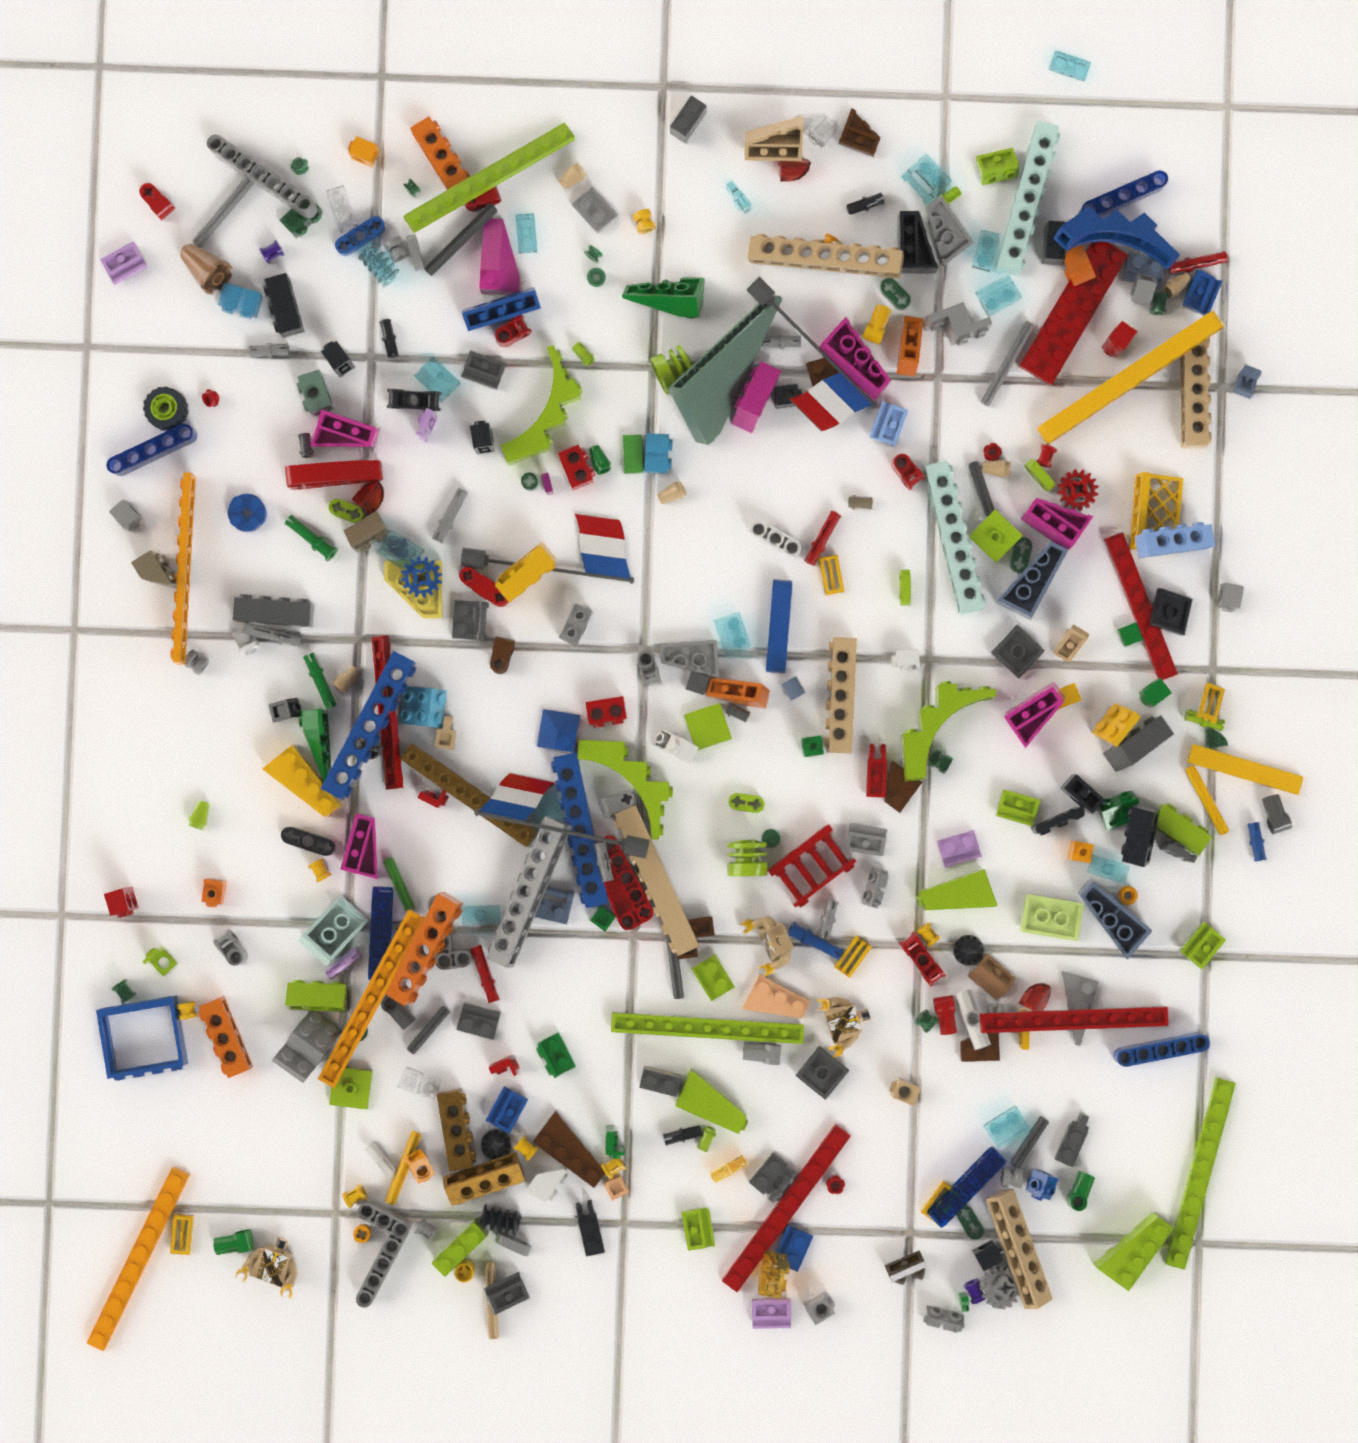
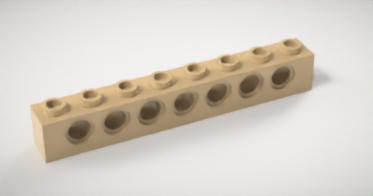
M756 234V236L750 237L747 258L752 264L901 279L904 254L903 251L896 247L881 249L877 245L862 247L861 244L857 243L843 245L842 242L838 241L824 243L822 240L814 239L811 242L798 237L791 240L786 239L784 236L771 238L765 234ZM768 246H773L774 249L772 252H765V249ZM792 248L791 254H783L785 249ZM805 250L812 251L808 257L802 256ZM824 252L831 253L828 258H821V255ZM841 255H850L847 260H840ZM861 256L869 257L866 262H859ZM880 258H887L888 261L885 264L881 265L878 263Z

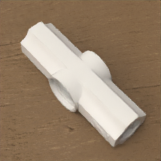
M972 990L955 994L963 1016V1023L968 1030L974 1050L991 1045L987 1033H980V1012ZM975 1015L978 1020L977 1024L969 1023L968 1016Z

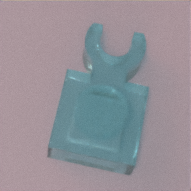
M731 180L726 184V189L734 197L733 203L735 207L746 214L751 210L752 204L743 192L738 189L734 181Z

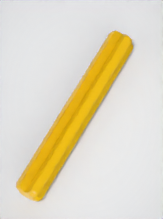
M1195 765L1187 767L1185 772L1219 835L1228 833L1229 828Z
M412 1131L385 1198V1202L390 1205L396 1204L409 1171L403 1158L417 1150L422 1137L420 1132Z

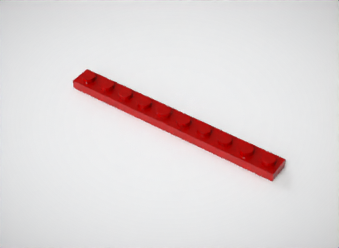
M1167 1006L979 1013L980 1033L1169 1026Z
M834 1124L796 1176L793 1184L788 1187L721 1279L723 1283L738 1293L850 1139L851 1135L837 1124Z

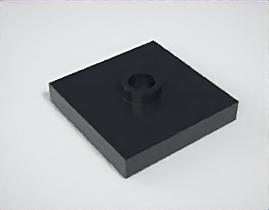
M1157 588L1149 626L1184 636L1193 599Z

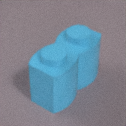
M224 283L217 305L222 308L221 311L228 314L237 312L246 319H251V317L257 318L263 295L254 290Z
M646 433L644 473L667 474V470H671L672 458H668V451H672L673 439H669V434Z

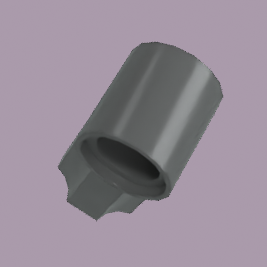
M1279 794L1262 798L1268 816L1267 825L1270 832L1274 835L1292 829L1291 819L1284 810Z
M386 995L381 1002V1008L405 1030L416 1020L415 1016L406 1006L395 1001V1007H388L386 1000L392 998Z

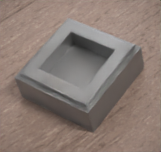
M691 671L685 690L704 695L709 677Z

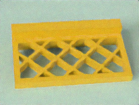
M1140 472L1135 475L1129 541L1130 550H1137L1135 536L1142 534V530L1151 529L1147 525V519L1151 515L1158 523L1153 527V530L1159 526L1165 527L1163 523L1168 518L1174 523L1172 529H1176L1175 526L1180 523L1184 478L1150 474V472ZM1151 479H1156L1161 485L1155 491L1150 486ZM1171 481L1177 482V490L1174 493L1166 486ZM1162 488L1169 495L1163 502L1156 494ZM1152 497L1159 503L1154 510L1148 505L1149 499ZM1170 499L1175 503V509L1172 512L1165 506V503ZM1161 507L1167 514L1162 520L1155 514Z

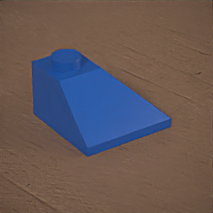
M543 709L537 747L575 753L581 715Z

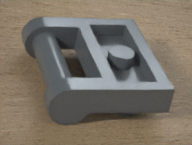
M455 600L452 638L486 641L487 608H489V602ZM474 608H479L477 634H472Z

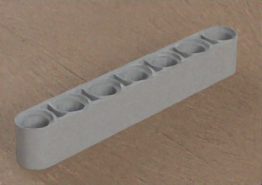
M214 134L207 139V147L216 158L303 217L312 218L316 215L317 206L307 194L220 135ZM310 204L309 207L303 209L305 205Z

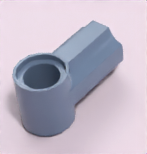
M797 676L781 684L784 688V694L786 697H789L790 701L806 693Z

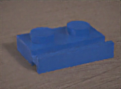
M1196 270L1182 306L1203 316L1211 311L1223 281L1215 279L1214 276L1206 272Z
M504 1086L485 1121L510 1134L528 1098Z
M787 1224L772 1261L798 1272L813 1239V1235Z

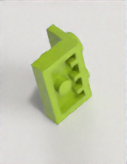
M1013 147L976 156L982 185L1010 180L1019 176V162Z

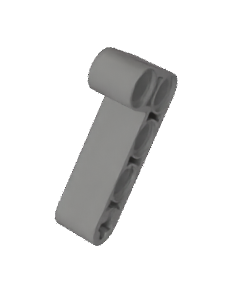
M436 895L432 896L429 899L428 910L430 909ZM444 912L441 913V918L445 921L447 916ZM433 928L432 934L434 937H437L438 932ZM451 934L446 936L447 945L435 957L436 966L441 970L464 968L471 964L473 961L471 951L468 949L453 950ZM461 953L468 955L469 960L467 963H462L459 960ZM443 955L447 956L450 960L447 966L440 963V957Z

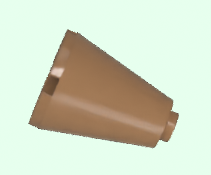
M187 244L182 247L180 258L201 289L210 295L214 294L212 291L216 289L222 290L223 284L228 283L232 277L230 268L233 269L231 264L194 244Z

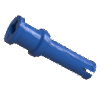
M795 921L792 922L788 929L789 937L799 940L802 945L809 944L840 960L841 956L835 953V951L843 954L844 949L812 934L811 929H804L798 926Z

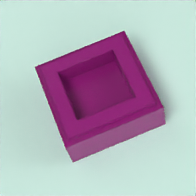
M549 473L542 474L541 477L546 495L554 494Z

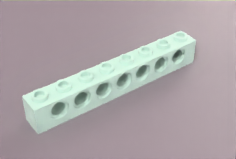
M1037 120L1034 125L994 271L1017 276L1019 271L1022 272L1026 262L1023 260L1024 253H1028L1031 242H1028L1029 235H1033L1036 224H1033L1034 217H1038L1041 208L1038 202L1039 199H1043L1046 190L1043 184L1044 181H1048L1051 172L1048 169L1049 162L1053 163L1056 151H1053L1054 144H1058L1061 133H1058V125ZM1039 142H1046L1048 147H1041ZM1034 160H1041L1043 165H1036ZM1029 178L1037 179L1038 184H1032ZM1024 196L1032 197L1033 202H1027ZM1019 214H1025L1028 220H1021ZM1014 232H1020L1023 238H1016ZM1015 250L1018 253V257H1012L1009 251Z
M948 460L925 465L923 471L959 616L982 611L986 601L984 595L980 594L981 580L975 573V568H977L976 560L974 557H971L970 550H972L971 540L966 537L965 532L968 531L966 521L962 520L961 517L963 507L961 502L957 500L958 487L952 480V476H954L953 467L948 464ZM938 478L945 479V487H940L937 484ZM943 496L950 498V505L947 506L942 503L941 499ZM947 515L955 517L954 524H949L946 521ZM952 533L959 535L960 541L958 543L951 540ZM956 552L964 554L963 561H958L955 558ZM961 570L969 573L968 580H963L960 577ZM965 589L973 591V598L969 599L965 596Z

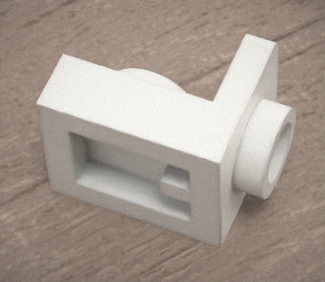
M243 628L232 633L239 647L238 651L240 654H246V656L253 654L257 651L256 648L260 647L256 636L242 633Z

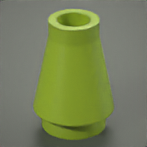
M199 800L188 819V826L199 830L204 829V826L207 825L209 803Z

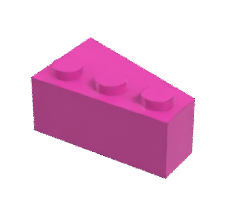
M762 361L758 368L754 366L749 376L752 378L750 383L746 382L743 387V397H738L734 407L737 410L732 421L733 425L753 433L756 423L779 379L781 370Z
M321 410L310 446L375 447L380 428L328 410Z
M1036 498L1028 506L1020 519L1052 542L1070 550L1094 516L1084 515L1076 512V510L1062 508L1057 504Z
M1054 681L1005 713L1004 718L1025 748H1027L1047 721L1063 704L1065 696Z
M355 813L340 870L378 879L375 817Z

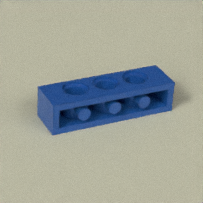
M532 287L463 309L462 315L467 330L471 331L541 309L536 289Z

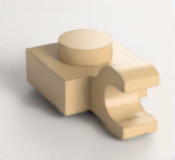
M444 716L443 729L437 728L435 748L455 749L457 731L451 730L453 716Z

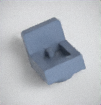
M1245 364L1236 377L1233 393L1251 399L1262 371Z

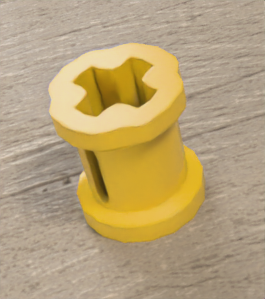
M323 858L308 865V868L312 869L317 878L315 880L316 883L332 875L326 869Z
M930 922L923 924L916 930V933L920 934L926 942L927 947L932 946L941 938L932 929Z
M525 1135L513 1147L514 1150H518L526 1157V1161L539 1149L537 1146L534 1147L529 1143Z
M621 1158L612 1159L606 1164H601L603 1171L610 1180L620 1170L627 1169Z
M358 1184L357 1188L342 1194L348 1208H352L354 1204L361 1200L365 1201L368 1199L367 1193L361 1184Z

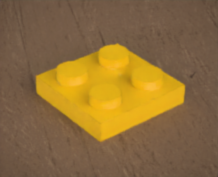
M1114 703L1102 720L1096 724L1091 733L1095 737L1118 747L1141 716L1128 708Z

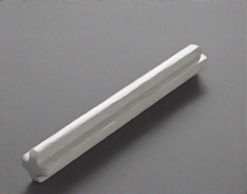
M244 177L194 237L192 242L196 246L201 248L254 183Z
M1025 321L980 401L983 405L989 407L1034 327V324Z

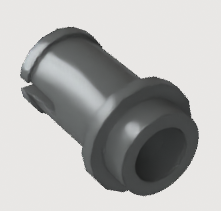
M310 433L298 434L301 450L299 454L302 458L313 457L314 450L310 446Z
M729 702L725 711L728 717L731 715L746 723L751 711L736 706V703L732 704Z

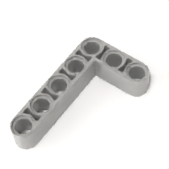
M371 1199L362 1202L358 1208V1216L389 1234L356 1295V1303L361 1308L369 1307L374 1301L412 1227L411 1221L408 1218ZM363 1206H370L372 1213H365ZM387 1215L389 1222H382L380 1216ZM404 1224L407 1230L401 1232L398 1230L397 1225ZM388 1242H396L397 1248L391 1249ZM379 1259H386L388 1266H382L379 1263ZM377 1276L379 1283L371 1282L370 1277ZM367 1293L370 1296V1300H363L361 1294Z

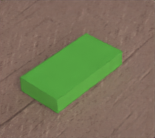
M642 434L623 435L624 473H644Z

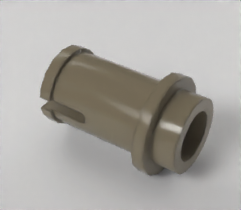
M849 496L848 508H852V510H855V508L872 509V497Z

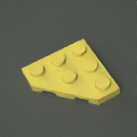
M384 561V580L423 619H443L442 561H435L433 564L434 567L440 566L437 573H442V576L438 577V580H441L442 583L436 584L439 590L432 589V596L427 592L426 598H423L420 593L416 598L415 592L408 594L409 588H403L406 583L405 581H400L401 578L405 577L401 571H406L404 564L410 565V561ZM417 564L414 567L419 570L423 569L426 565ZM431 570L429 573L430 579L434 581V573ZM426 571L422 574L417 573L418 580L416 584L426 580L424 577ZM409 573L408 579L410 584H412L413 575ZM420 585L417 590H426L429 587Z

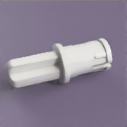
M374 1141L364 1148L373 1159V1164H377L387 1177L396 1172V1168L386 1158L387 1154H383Z

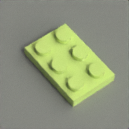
M1026 894L1020 932L1078 941L1084 903Z

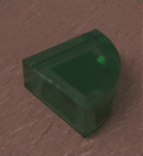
M1212 729L1205 730L1208 748L1228 746V742L1222 734Z

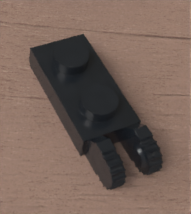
M1074 807L1034 825L1031 829L1034 834L1040 833V836L1050 833V828L1054 826L1060 828L1069 824L1068 820L1070 819L1079 820L1083 818L1086 812L1082 807Z
M592 1199L587 1200L590 1215L583 1216L582 1205L580 1202L576 1203L578 1224L586 1257L605 1253L599 1221Z

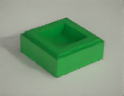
M1136 622L1117 629L1124 647L1143 640Z
M601 905L590 921L606 932L616 916Z

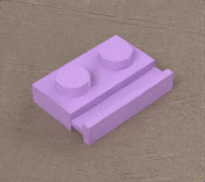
M134 241L100 259L114 285L148 268Z
M426 408L425 412H421L418 418L421 429L415 433L421 441L426 443L428 442L426 437L428 434L431 435L438 419L434 411Z
M974 830L937 840L945 868L982 857Z
M790 1298L752 1299V1329L791 1328Z

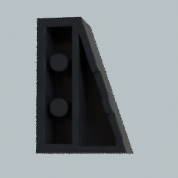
M900 211L897 217L898 248L904 254L901 274H936L939 267L927 238V232L920 212Z

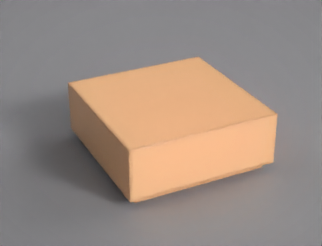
M621 1174L603 1183L612 1201L629 1193V1189Z

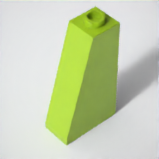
M979 869L917 891L919 896H916L919 907H923L926 911L998 906L985 869Z
M690 1068L676 1100L675 1107L737 1134H740L741 1130L744 1131L748 1124L746 1113L699 1073Z

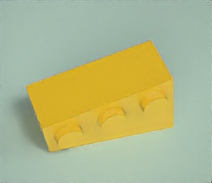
M542 541L498 576L495 586L510 603L524 593L531 584L537 583L541 579L540 576L545 572H551L556 567L557 558Z

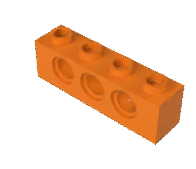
M428 116L410 127L412 135L446 190L470 177L466 168L462 170L459 163H461V160L457 153L454 152L452 154L449 149L451 144L447 137L444 136L442 138L439 133L441 128L436 120L432 121ZM430 137L437 138L434 143L427 142ZM440 153L447 154L444 159L437 158ZM450 169L457 170L454 175L447 174Z
M225 996L199 1006V1017L202 1021H205L207 1026L206 1034L209 1039H212L214 1043L213 1051L222 1063L220 1065L222 1073L227 1075V1078H231L253 1068ZM214 1015H218L221 1018L220 1025L214 1023ZM221 1033L227 1034V1043L220 1039ZM228 1051L235 1053V1060L228 1058Z

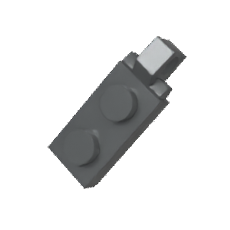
M1080 1112L1077 1120H1072L1071 1124H1068L1054 1157L1056 1161L1073 1168L1088 1134L1089 1127L1086 1125L1089 1117Z

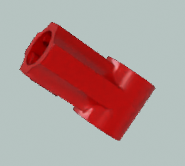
M953 995L933 998L940 1035L957 1033L954 1015L956 1009Z

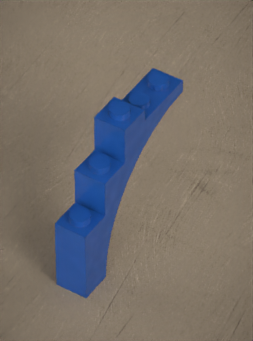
M1089 206L1063 224L1053 238L1066 251L1090 242H1111L1129 246L1155 259L1167 270L1174 265L1180 256L1155 231L1158 225L1145 212L1130 222L1117 209L1102 219Z

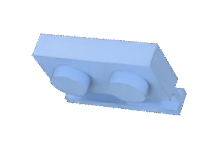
M882 401L869 438L895 447L908 410Z

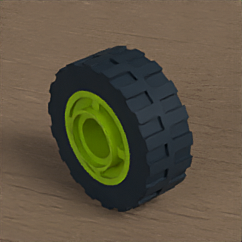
M167 386L157 387L150 394H147V398L143 402V411L149 423L163 431L175 430L183 425L189 410L188 403H186V399L174 388ZM169 405V410L163 413V407Z

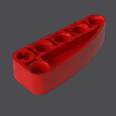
M355 460L285 466L286 487L290 490H302L382 481L381 460Z
M607 835L604 837L607 839L610 838L612 840L618 841L616 837L612 835ZM615 844L613 849H607L609 859L611 858L612 861L610 864L614 880L606 881L604 885L619 925L624 930H631L649 921L653 917L654 911L626 855L620 849L621 846ZM617 855L621 856L624 860L621 866L613 864V858ZM624 873L632 875L633 880L630 883L622 881ZM633 890L641 892L642 897L639 900L631 898ZM642 907H644L645 909H650V912H648V917H646L645 915H640V912H642ZM625 916L633 918L634 922L631 926L623 924Z

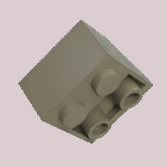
M377 511L343 530L351 548L356 552L361 551V553L368 551L373 543L383 542L388 538L387 535L390 534L389 529Z
M150 550L131 562L141 579L177 589L175 572L169 570V562L164 555Z

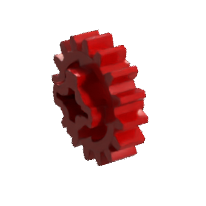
M1074 469L1072 474L1069 471L1065 473L1066 478H1060L1062 483L1057 484V487L1061 490L1056 495L1062 496L1059 502L1065 501V508L1070 505L1071 509L1075 510L1077 507L1079 511H1082L1083 506L1086 509L1090 507L1089 502L1095 503L1093 497L1099 495V493L1095 492L1099 485H1094L1097 479H1090L1091 473L1085 475L1083 469L1079 473ZM1080 478L1081 480L1075 482L1074 480H1070V479ZM1076 487H1080L1078 494L1075 493ZM1076 499H1081L1082 501L1084 500V502L1079 503L1074 501Z

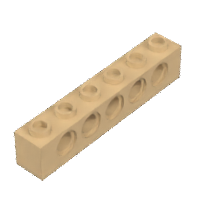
M1210 338L1195 347L1199 351V356L1193 355L1192 350L1180 357L1181 449L1205 448L1209 446L1212 440V434L1209 431L1211 413H1208V405L1211 403V394H1208V386L1211 383V377L1208 375L1210 356L1207 354V348L1210 347ZM1192 367L1199 369V375H1195L1192 372ZM1193 386H1197L1199 388V394H1195L1193 392ZM1193 405L1199 406L1200 413L1193 411ZM1193 424L1200 426V432H1196L1193 429Z
M834 637L832 641H829V653H832V661L828 660V672H831V680H827V691H830V699L826 700V710H829V718L825 720V729H829L828 737H825L824 748L828 749L827 753L852 754L857 638ZM839 652H844L847 655L846 662L838 661L837 654ZM838 671H843L846 674L845 681L840 682L837 680L836 674ZM842 690L845 693L843 701L836 699V691ZM837 709H841L845 714L842 720H837L834 716ZM840 728L843 730L844 736L842 739L834 737L835 729Z
M999 1190L986 1198L988 1208L1024 1309H1039L1053 1300L1015 1190Z

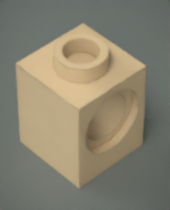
M897 1077L896 1081H892L889 1092H891L892 1098L915 1106L921 1087ZM907 1086L909 1092L904 1096L900 1095V1088Z

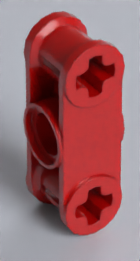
M465 567L460 571V580L471 588L473 592L497 607H504L508 604L504 596V601L497 603L496 595L502 594L496 588L495 582L488 577L481 575L471 567ZM466 573H467V574H470V573H471V576H472L473 578H472L471 580H470V579H467V580H466V577H465L464 575H465Z
M914 931L906 940L898 942L930 987L941 977H946L943 970L933 960ZM920 955H926L927 957L924 964L918 963Z

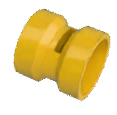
M642 209L632 215L634 222L638 225V234H646L656 229L655 222L651 219L650 209Z
M463 1259L455 1268V1278L462 1283L469 1282L475 1273V1264L469 1259Z

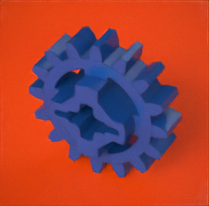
M417 556L416 562L410 559V565L404 564L406 571H401V573L405 577L401 578L400 581H405L406 584L403 588H409L408 594L415 592V597L417 598L420 593L423 598H426L427 592L432 596V589L439 590L436 584L442 583L441 580H438L442 573H437L440 566L434 567V560L429 563L428 557L421 561L420 556ZM417 564L426 565L423 569L419 570L414 567ZM431 570L434 573V581L430 579L429 573ZM426 571L424 576L426 580L416 584L418 580L417 573L422 574ZM409 573L413 575L412 584H410L408 579ZM420 585L429 587L426 590H417Z

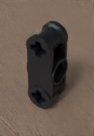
M387 388L389 404L386 408L421 409L424 411L428 408L433 411H441L439 396L442 392ZM412 395H415L417 397L418 401L416 405H413L411 403L410 399Z

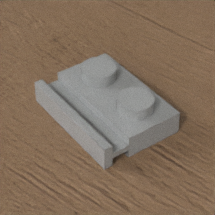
M593 186L572 204V207L597 234L618 216L615 210Z
M849 823L845 850L883 856L888 829Z

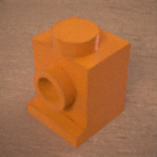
M210 878L204 879L201 902H205L207 907L217 908L218 904H224L227 881ZM211 890L215 892L214 897L209 895Z

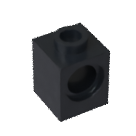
M797 384L774 387L776 409L795 407L790 400L784 398L783 394L791 392L794 397L801 395L802 390L798 389Z
M993 1240L972 1250L983 1272L1004 1261L1001 1256L1004 1252L1000 1244H995Z

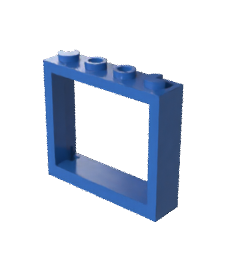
M177 995L96 1010L107 1079L114 1078V1081L126 1079L125 1076L133 1075V1078L145 1076L146 1072H152V1075L164 1073L163 1069L171 1068V1071L181 1070L184 1065L188 1064L182 1022L178 1020L179 1010L176 1008V1004H178ZM170 1005L179 1059L117 1070L109 1016Z

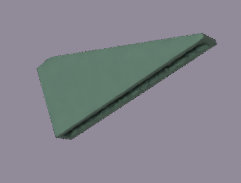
M773 295L775 297L774 302L780 306L782 297ZM758 303L668 388L695 442L709 445L721 433L777 312L771 304L769 306L766 304L761 306Z

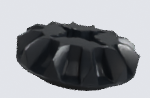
M964 935L955 942L953 954L959 963L965 966L975 965L981 961L984 955V946L977 937ZM971 942V949L976 951V953H970L967 959V953L961 950V948H968Z
M493 1129L484 1134L481 1139L480 1148L484 1156L493 1160L509 1154L511 1139L506 1132ZM494 1137L497 1143L502 1144L498 1147L497 1152L494 1147H488L493 1144Z

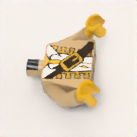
M765 916L753 921L746 919L740 924V926L745 925L747 929L742 931L745 934L754 929V927L756 928L771 963H766L759 967V969L765 968L766 974L762 975L763 977L772 974L774 970L790 962V952L794 949V946L783 923L775 921L771 916Z
M838 996L817 999V1002H822V1007L817 1008V1010H824L832 1042L837 1044L830 1046L829 1050L835 1049L836 1051L832 1057L841 1056L843 1051L851 1047L859 1038L860 1032H862L860 1022L871 1020L868 1008L857 1011L854 1003Z
M277 1237L275 1245L267 1244L265 1247H259L248 1256L242 1265V1269L236 1272L235 1278H237L238 1274L242 1273L245 1276L242 1282H245L248 1276L247 1272H250L249 1276L281 1287V1297H283L285 1291H289L288 1298H292L291 1288L294 1287L298 1271L296 1261L292 1258L293 1253L285 1250L288 1240Z

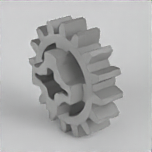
M996 1266V1268H990V1273H984L986 1279H981L984 1286L980 1287V1290L985 1292L982 1298H988L986 1304L992 1305V1308L1005 1310L1006 1307H1012L1011 1302H1018L1015 1297L1020 1295L1009 1267Z

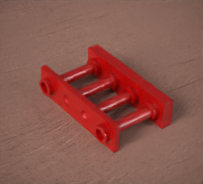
M829 824L825 825L767 869L771 877L774 875L776 877L779 876L795 897L796 901L792 903L795 908L797 906L801 908L809 902L808 898L843 871L848 873L855 867L856 859L852 858L848 861L831 838L832 835L830 833L833 829ZM820 840L827 844L842 864L834 872L815 849L817 848L815 844ZM804 852L812 856L827 876L819 884L800 861V855ZM790 863L797 868L812 888L804 895L800 893L785 873V867Z

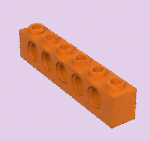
M445 891L437 893L385 995L403 1006L412 1004L417 1000L419 996L417 992L420 986L422 987L426 983L428 978L426 975L436 963L435 957L443 950L446 936L451 934L455 919H458L463 911L461 909L463 902ZM442 911H444L447 916L445 921L441 918ZM433 928L438 932L437 937H434L432 934ZM424 945H426L429 948L428 954H426L423 950ZM415 962H418L420 965L419 971L415 968ZM407 979L411 981V988L406 984Z

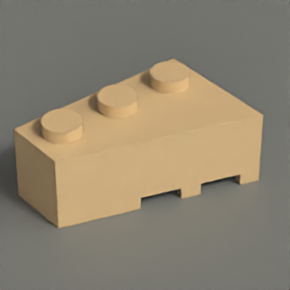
M803 115L746 131L744 160L802 161Z

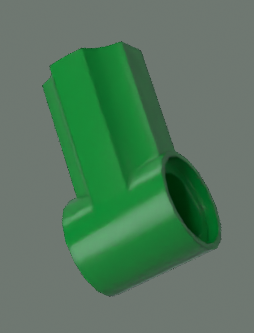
M1078 1171L1072 1190L1066 1198L1069 1207L1076 1211H1083L1087 1207V1199L1095 1180L1094 1176ZM1079 1196L1081 1202L1079 1205L1074 1206L1073 1199Z
M251 1229L237 1231L232 1235L213 1239L216 1255L232 1252L245 1253L255 1249Z

